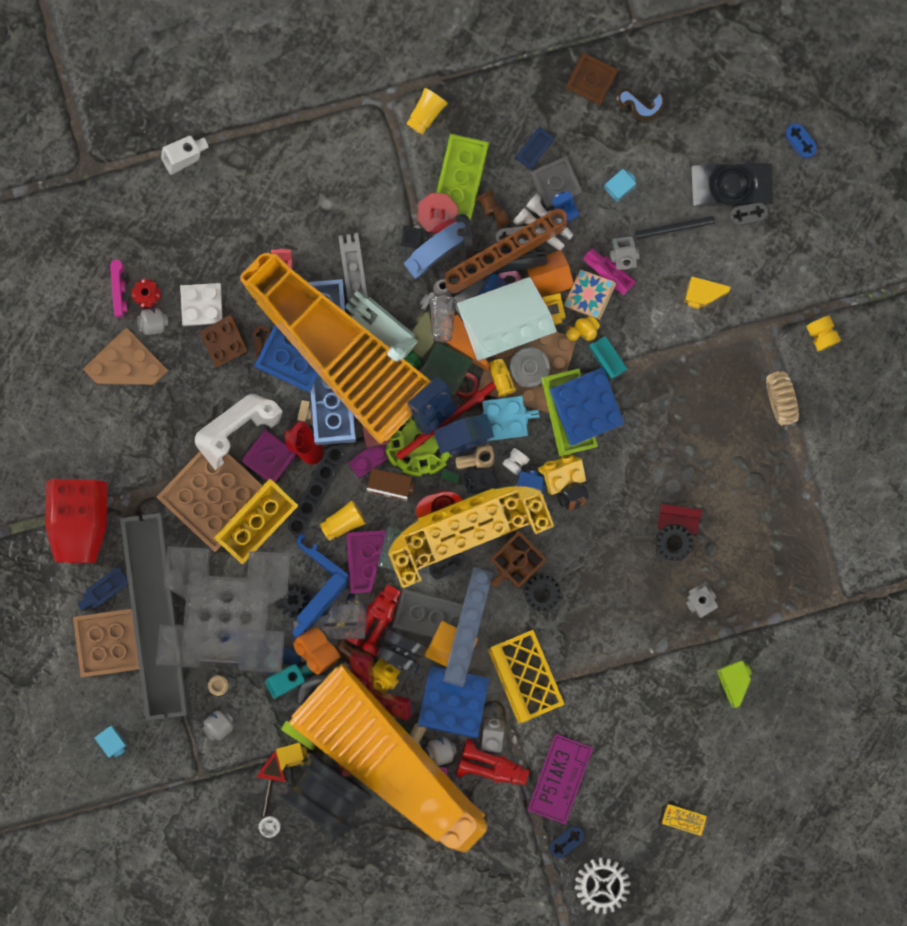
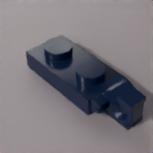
M119 566L113 569L86 590L83 594L85 599L77 604L80 610L84 611L90 606L95 609L97 606L102 605L128 585L127 576Z

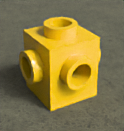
M380 658L373 667L374 688L385 693L389 688L393 690L399 682L397 676L401 671Z

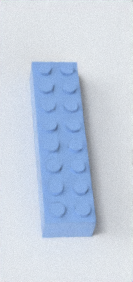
M342 279L308 282L346 313ZM318 375L311 389L315 444L326 445L356 442L354 414Z

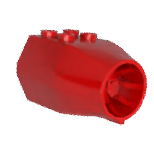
M52 479L46 481L45 528L56 563H96L107 527V481Z

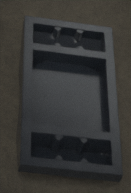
M708 164L691 167L693 207L749 205L754 203L773 204L771 164Z

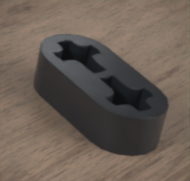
M462 553L455 554L457 558H462L460 566H456V564L448 565L453 560L452 556L431 564L429 567L430 575L435 579H441L460 570L465 564L464 555ZM436 564L439 567L446 564L447 568L442 570V575L439 576L437 573H433Z

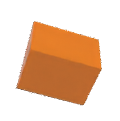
M562 250L547 254L548 262L546 265L526 269L528 277L533 281L541 297L569 290L574 284L568 262Z

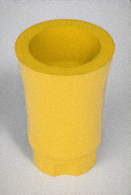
M424 88L421 98L406 124L423 135L426 128H429L436 116L448 103L437 94Z
M351 500L335 514L326 518V521L320 523V527L328 540L331 541L335 537L338 538L357 527L365 525L366 521L355 502Z

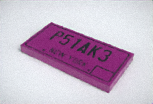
M554 734L527 811L566 825L593 747Z

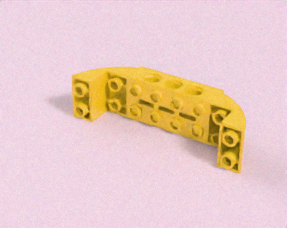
M520 486L492 488L419 518L417 522L409 526L396 538L388 554L401 586L404 588L422 581L418 570L529 524L535 534L554 527L541 491Z

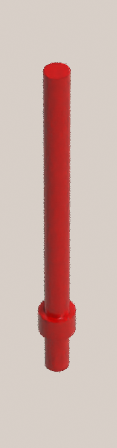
M491 382L480 391L477 390L471 394L472 397L457 407L452 416L448 417L436 429L450 424L476 403L480 404L484 401V397L496 389L495 384ZM432 431L429 435L424 433L396 453L398 459L401 461L434 436V432Z

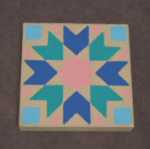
M580 269L564 306L600 320L616 283Z

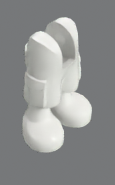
M537 193L526 205L529 210L535 212L540 217L549 213L543 208L541 196ZM524 208L513 222L516 225L530 224L537 219ZM557 218L554 219L553 222L556 224L562 223V220ZM567 227L561 232V235L568 240L573 236ZM539 228L536 230V232L542 234L545 232V230ZM556 237L546 241L558 250L564 247V244Z

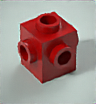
M141 279V282H135V288H132V300H135V303L144 309L158 306V300H161V288H158V285L152 279ZM149 290V293L143 296L142 291Z

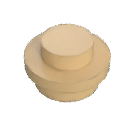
M213 676L208 682V689L213 695H223L228 690V681L223 676Z

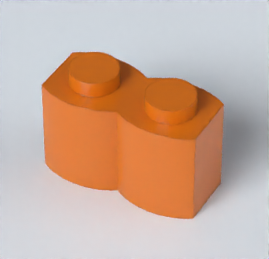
M316 626L297 637L293 643L296 653L306 659L308 668L317 675L335 665L340 659L338 651L327 641L323 632Z

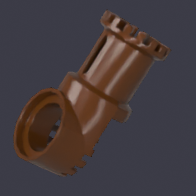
M491 190L486 192V195L483 193V195L478 196L476 199L480 201L485 211L484 216L493 214L494 220H496L497 226L501 230L509 226L510 223L504 210L497 206L492 196L494 193Z
M341 638L336 644L338 646H335L339 655L350 665V655L353 652L372 656L369 652H362L358 648H353L345 642L344 638Z

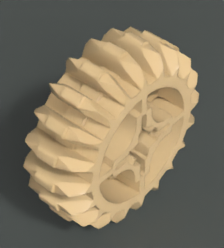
M785 371L773 372L766 378L771 407L777 422L781 426L790 425L799 419L796 395L788 374Z

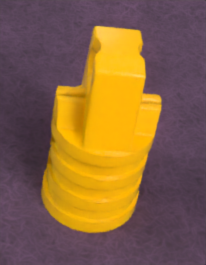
M496 359L490 362L492 378L499 397L515 392L516 388L504 360Z

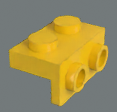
M573 454L563 455L560 459L548 461L538 468L539 472L544 475L547 491L550 495L561 492V489L573 482L582 483L586 481L582 459Z

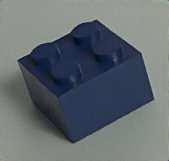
M487 414L463 418L433 431L440 453L449 452V455L470 451L474 446L479 447L487 444V440L494 437Z

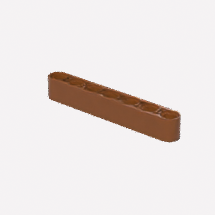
M561 209L552 210L452 268L445 275L446 289L451 293L460 292L560 234L567 226L566 213ZM559 218L563 222L556 224L553 220ZM542 228L545 230V232L539 234L536 232V230ZM525 238L528 242L521 244L519 240ZM508 248L511 252L504 254L501 250ZM487 258H491L494 260V262L491 264H487L484 262V260ZM470 268L477 270L474 274L466 272ZM453 278L459 280L456 284H451L449 281Z

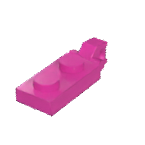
M593 248L583 258L601 277L614 281L616 283L615 290L619 291L622 295H625L635 284V281L622 269H616L615 263H611V259L608 256H601Z

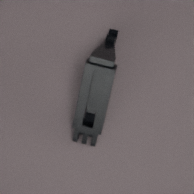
M458 214L455 216L456 222L466 223L464 228L457 230V235L463 236L465 258L468 260L483 250L473 251L469 217L465 214ZM536 247L491 274L531 269L534 266L546 265L548 260L545 248ZM505 248L501 250V252L504 254H508L511 252V250ZM487 258L484 260V262L487 264H491L494 262V260L491 258ZM474 268L468 269L469 274H473L477 271Z

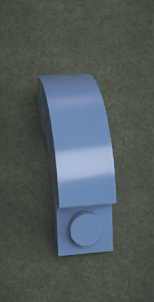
M455 222L437 233L414 251L412 256L404 262V265L415 279L419 278L446 254L464 244L463 236L457 235V230L465 227L463 222Z

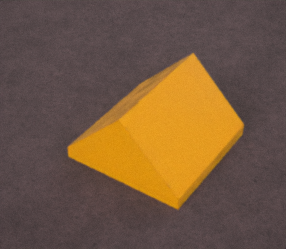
M442 620L428 646L425 657L447 667L457 627Z

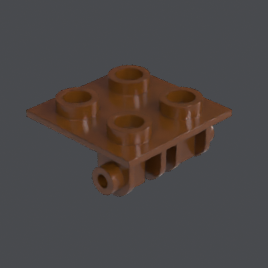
M232 314L200 331L215 368L239 355L243 356L248 353V348L243 341V337Z

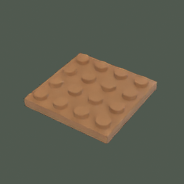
M555 332L518 346L512 355L503 360L510 372L511 359L515 353L522 348L532 347L541 350L547 356L550 364L549 375L566 372L576 341L569 340L565 334ZM487 357V362H488V364H489V367H490V362H492V361H494V360H496V359ZM491 368L488 371H483L478 388L479 391L489 383H495L492 378ZM512 378L516 388L515 392L499 397L498 391L495 389L487 395L493 398L523 395L525 407L534 410L539 409V411L549 414L543 384L527 388L519 385Z
M199 452L164 488L157 498L216 553L222 545L214 537L263 486L228 453L222 457L224 464L215 470L204 455Z

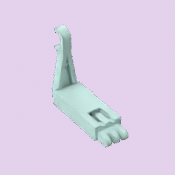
M356 291L354 295L360 300L358 301L354 297L350 299V302L355 307L349 303L345 305V308L353 314L352 318L390 348L387 353L393 360L397 362L399 359L402 360L407 357L418 343L414 338L416 335L372 298H367L361 292Z

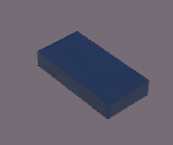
M539 126L516 155L515 159L531 171L555 138Z

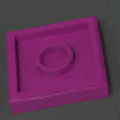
M264 429L241 462L265 480L271 479L276 483L297 454L290 452L285 443Z

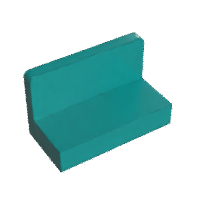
M606 336L589 345V350L601 368H604L610 381L627 370Z

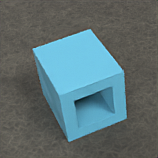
M622 169L605 184L604 189L616 202H619L635 188L636 178L630 171L626 172Z
M114 725L108 727L95 737V740L108 758L113 755L117 758L125 752L124 747L127 746V743Z

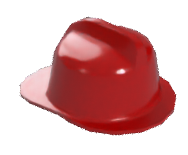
M300 421L293 428L284 431L285 445L290 452L297 454L304 462L310 465L317 464L322 459L323 445L315 444L314 431L306 422Z
M440 490L419 501L416 507L417 518L419 520L423 516L463 500L454 492Z

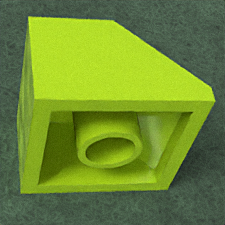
M737 661L716 670L732 708L740 707L751 680L749 676L752 674L748 663L745 664L743 661Z

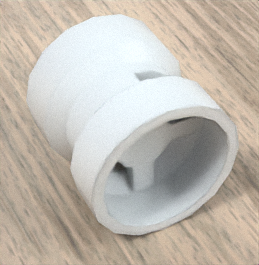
M513 448L510 452L511 456L505 459L502 465L518 476L521 472V467L526 465L530 459L516 448Z
M274 816L265 817L259 824L261 834L269 838L279 833L281 828L280 821Z

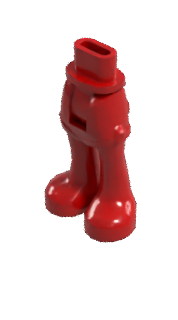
M387 584L384 591H380V595L376 597L372 604L368 605L366 616L356 632L347 633L344 639L360 648L373 621L377 618L378 622L373 632L361 649L378 657L376 655L379 650V639L387 624L393 619L396 604L399 602L397 599L401 592Z
M466 739L461 756L494 765L493 769L460 758L455 773L456 776L463 777L470 773L487 777L495 783L503 782L512 783L513 785L518 783L525 786L529 770L521 768L520 764L517 766L516 763L508 760L506 756L501 755L499 757L480 751L475 747L474 741Z

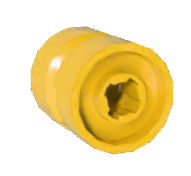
M830 315L806 326L810 336L815 337L813 342L818 352L842 341L838 332L833 330L834 323Z

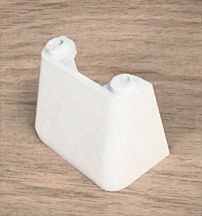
M249 394L202 428L195 436V444L212 467L217 470L224 464L222 457L230 448L227 436L250 419L257 427L260 424H266L272 429L279 423L282 410L270 399L256 394Z

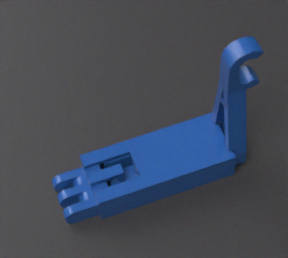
M305 534L300 535L297 539L299 549L311 557L332 577L296 618L298 625L293 630L295 640L313 627L347 587L346 582L349 580L348 574L317 551L318 544H314L311 549H308L301 543L305 539Z

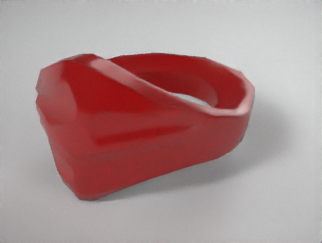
M468 372L455 374L449 382L451 391L461 398L472 396L471 394L477 391L479 387L477 378ZM463 377L470 378L474 384L472 391L464 393L457 390V380Z

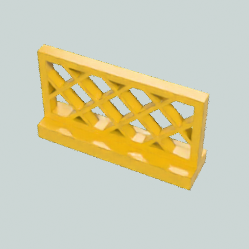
M534 630L487 649L518 724L565 705ZM530 636L533 641L531 650L520 646L523 638ZM508 644L516 647L513 658L506 656L502 647ZM519 649L529 653L526 663L515 659ZM532 654L541 660L539 669L528 665ZM514 662L524 666L520 677L512 673L511 668ZM527 668L537 672L534 682L523 678ZM540 673L546 675L549 679L546 688L536 684ZM522 681L532 685L528 695L520 692L519 687ZM535 687L545 690L541 701L531 697ZM547 693L554 694L558 703L552 706L544 703ZM529 700L540 704L537 712L531 715L527 708Z

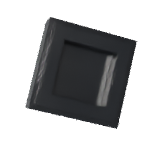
M403 226L400 247L418 249L421 246L423 229Z

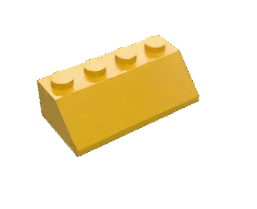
M269 479L214 539L243 565L298 505Z

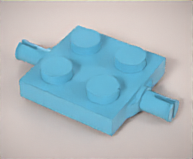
M523 395L482 401L483 414H487L494 437L488 439V441L528 436V419L540 418V414H537L539 409L527 411Z

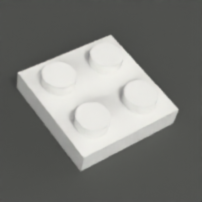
M221 283L180 285L183 326L212 325L223 319Z

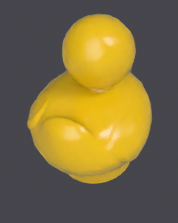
M593 317L580 318L575 322L574 327L567 326L566 336L571 341H576L580 336L586 341H591L596 338L600 325Z

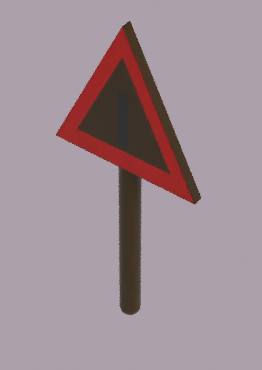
M276 750L256 776L269 779L263 818L267 817L273 780L286 782Z

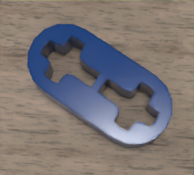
M797 123L790 125L786 131L787 140L799 156L804 159L811 158L817 150L815 142L803 126ZM791 129L800 131L798 136L801 140L797 136H791ZM802 142L805 144V146L808 147L810 145L812 147L810 150V154L809 152L804 153L802 151L804 149Z

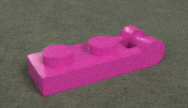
M113 260L110 264L114 316L117 319L125 318L124 312H128L127 301L123 300L126 284L125 280L122 281L121 277L125 267L121 261Z

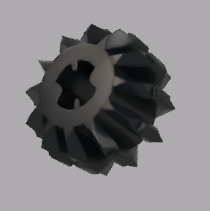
M294 583L293 590L287 584L286 589L288 592L280 589L279 592L284 596L276 597V600L283 601L277 607L282 608L285 606L286 608L282 611V614L285 615L290 610L289 616L291 618L294 616V611L299 616L301 613L299 609L304 610L306 608L303 606L304 603L309 604L311 602L304 600V598L310 596L309 592L301 594L305 590L304 586L300 587L299 591H297V583ZM297 595V600L299 601L298 604H292L290 606V604L288 603L291 602L290 600H288L289 597H295Z

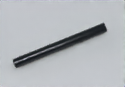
M714 216L635 231L636 239L715 224Z

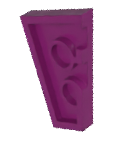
M387 530L346 533L350 594L371 592Z

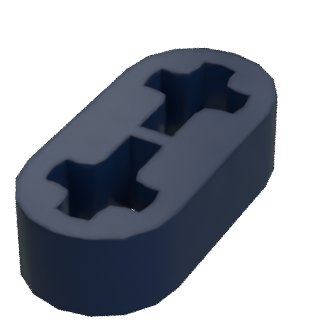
M572 826L554 839L550 844L551 854L557 858L567 855L583 841L584 833L582 829ZM572 830L574 832L579 831L578 837L580 839L578 841L572 839L568 843L567 839L571 837L570 832ZM563 842L567 843L562 848L564 851L563 853L560 854V852L555 853L553 851L555 850L554 845L556 843H558L559 845H561Z

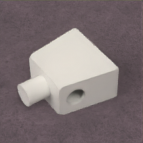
M190 135L163 147L161 159L170 175L198 161L200 152L207 149L208 144L204 137L194 141Z

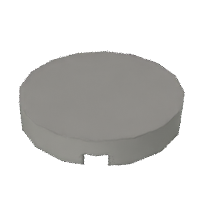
M532 347L522 348L511 359V376L516 383L523 387H537L542 384L541 377L549 375V360L541 350Z

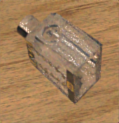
M348 594L346 601L333 602L322 625L328 639L365 638L366 610L356 594Z

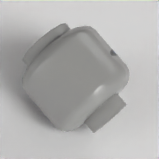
M160 308L142 310L140 315L137 316L139 331H143L145 335L163 333L165 326L168 325L167 315L163 314Z
M219 710L214 711L204 720L203 731L212 741L214 739L222 740L232 732L233 725L231 722L233 718L226 711L224 713Z
M446 737L431 740L428 746L425 747V753L437 766L451 763L454 754L457 753L454 742L451 743Z

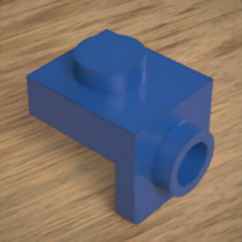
M570 191L558 193L551 199L554 209H561L566 213L567 222L580 216Z

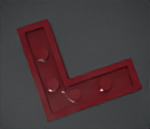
M353 652L350 655L351 672L391 716L408 720L411 717V699L374 690L372 656Z

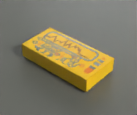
M667 804L662 824L701 836L707 816Z

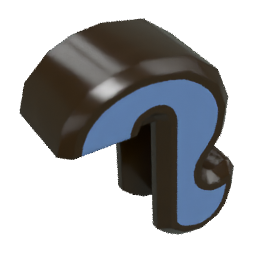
M629 88L620 90L616 98V105L621 111H625L629 107L632 117L643 124L656 120L662 114L666 104V97L663 92L649 106Z

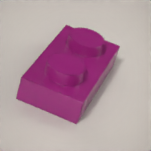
M386 446L369 447L348 462L359 479L371 472L372 468L375 469L388 460L385 452L387 450Z

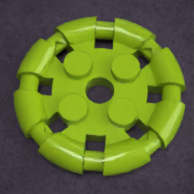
M411 416L404 423L406 426L403 430H397L389 438L390 443L386 444L387 450L385 452L389 461L395 467L398 466L402 469L403 473L411 476H422V474L427 473L430 475L444 468L447 465L446 461L449 457L452 458L453 456L449 455V452L442 453L439 458L434 455L437 449H439L434 435L424 445L419 446L407 455V457L411 458L408 464L403 460L400 461L396 453L414 441L416 435L423 434L416 427ZM399 440L401 447L394 448L393 441ZM427 459L428 465L420 467L419 460Z

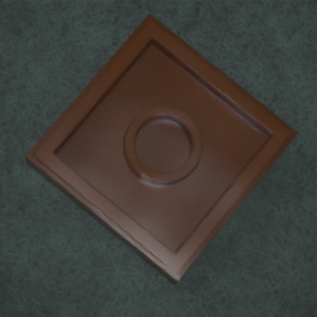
M582 53L565 89L601 106L618 73V69L586 53Z

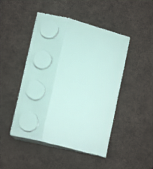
M530 277L457 303L477 361L557 332L551 314Z

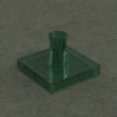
M436 342L421 374L431 382L436 377L448 385L451 395L455 396L473 360Z

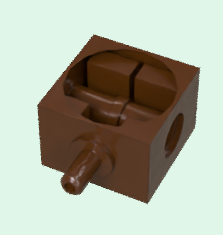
M518 531L490 559V562L499 572L490 584L497 588L506 579L519 589L547 559Z

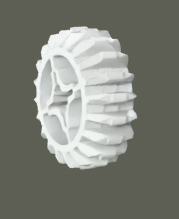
M599 858V864L596 865L593 859L591 860L593 865L591 868L588 864H584V867L587 869L586 872L579 870L583 878L576 877V881L581 882V885H576L575 889H582V892L578 893L577 897L584 896L585 898L581 901L582 905L589 902L588 910H591L594 905L595 913L599 912L600 907H602L603 914L607 913L606 907H609L611 912H614L613 905L615 903L617 907L621 908L622 905L618 901L620 899L624 902L627 901L622 895L623 893H630L629 890L624 889V886H630V882H624V879H627L629 876L628 874L621 875L625 869L620 867L617 870L618 862L616 861L610 866L611 859L607 858L606 864H603V859ZM608 869L613 873L602 878L595 871ZM591 876L595 881V886L587 894L586 882L588 877ZM618 877L619 891L615 896L610 887ZM596 878H598L600 881H603V883L604 880L608 882L606 884L607 890L610 892L609 894L606 892V890H598L599 882L596 880ZM599 894H605L609 897L610 901L597 902L593 898Z

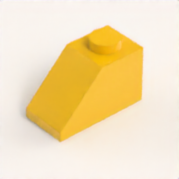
M691 277L684 303H688V307L694 309L705 307L728 294L731 287Z

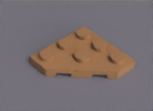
M127 328L83 368L97 384L155 385L169 372Z

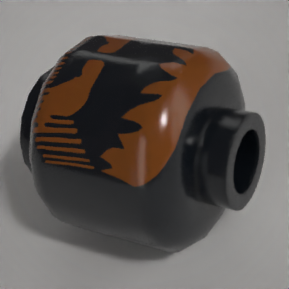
M578 482L566 485L559 492L560 495L557 496L560 506L565 507L569 511L585 506L589 498L584 484Z

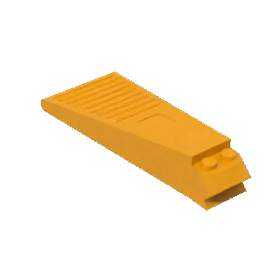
M270 253L261 254L242 273L241 281L251 296L257 301L256 303L374 439L379 444H382L384 441L387 442L412 415L407 402L431 381L404 359H399L397 362L393 360L387 353L390 350L387 345L290 269L275 253L273 255Z
M344 664L339 668L336 667L292 715V719L289 721L291 726L436 842L440 840L449 848L460 852H467L486 832L487 824L484 820L486 815L459 790Z

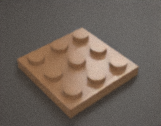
M132 609L73 617L81 677L139 669Z

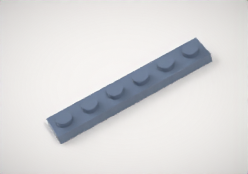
M476 567L472 569L443 679L444 682L460 687L464 686L493 575L492 572Z

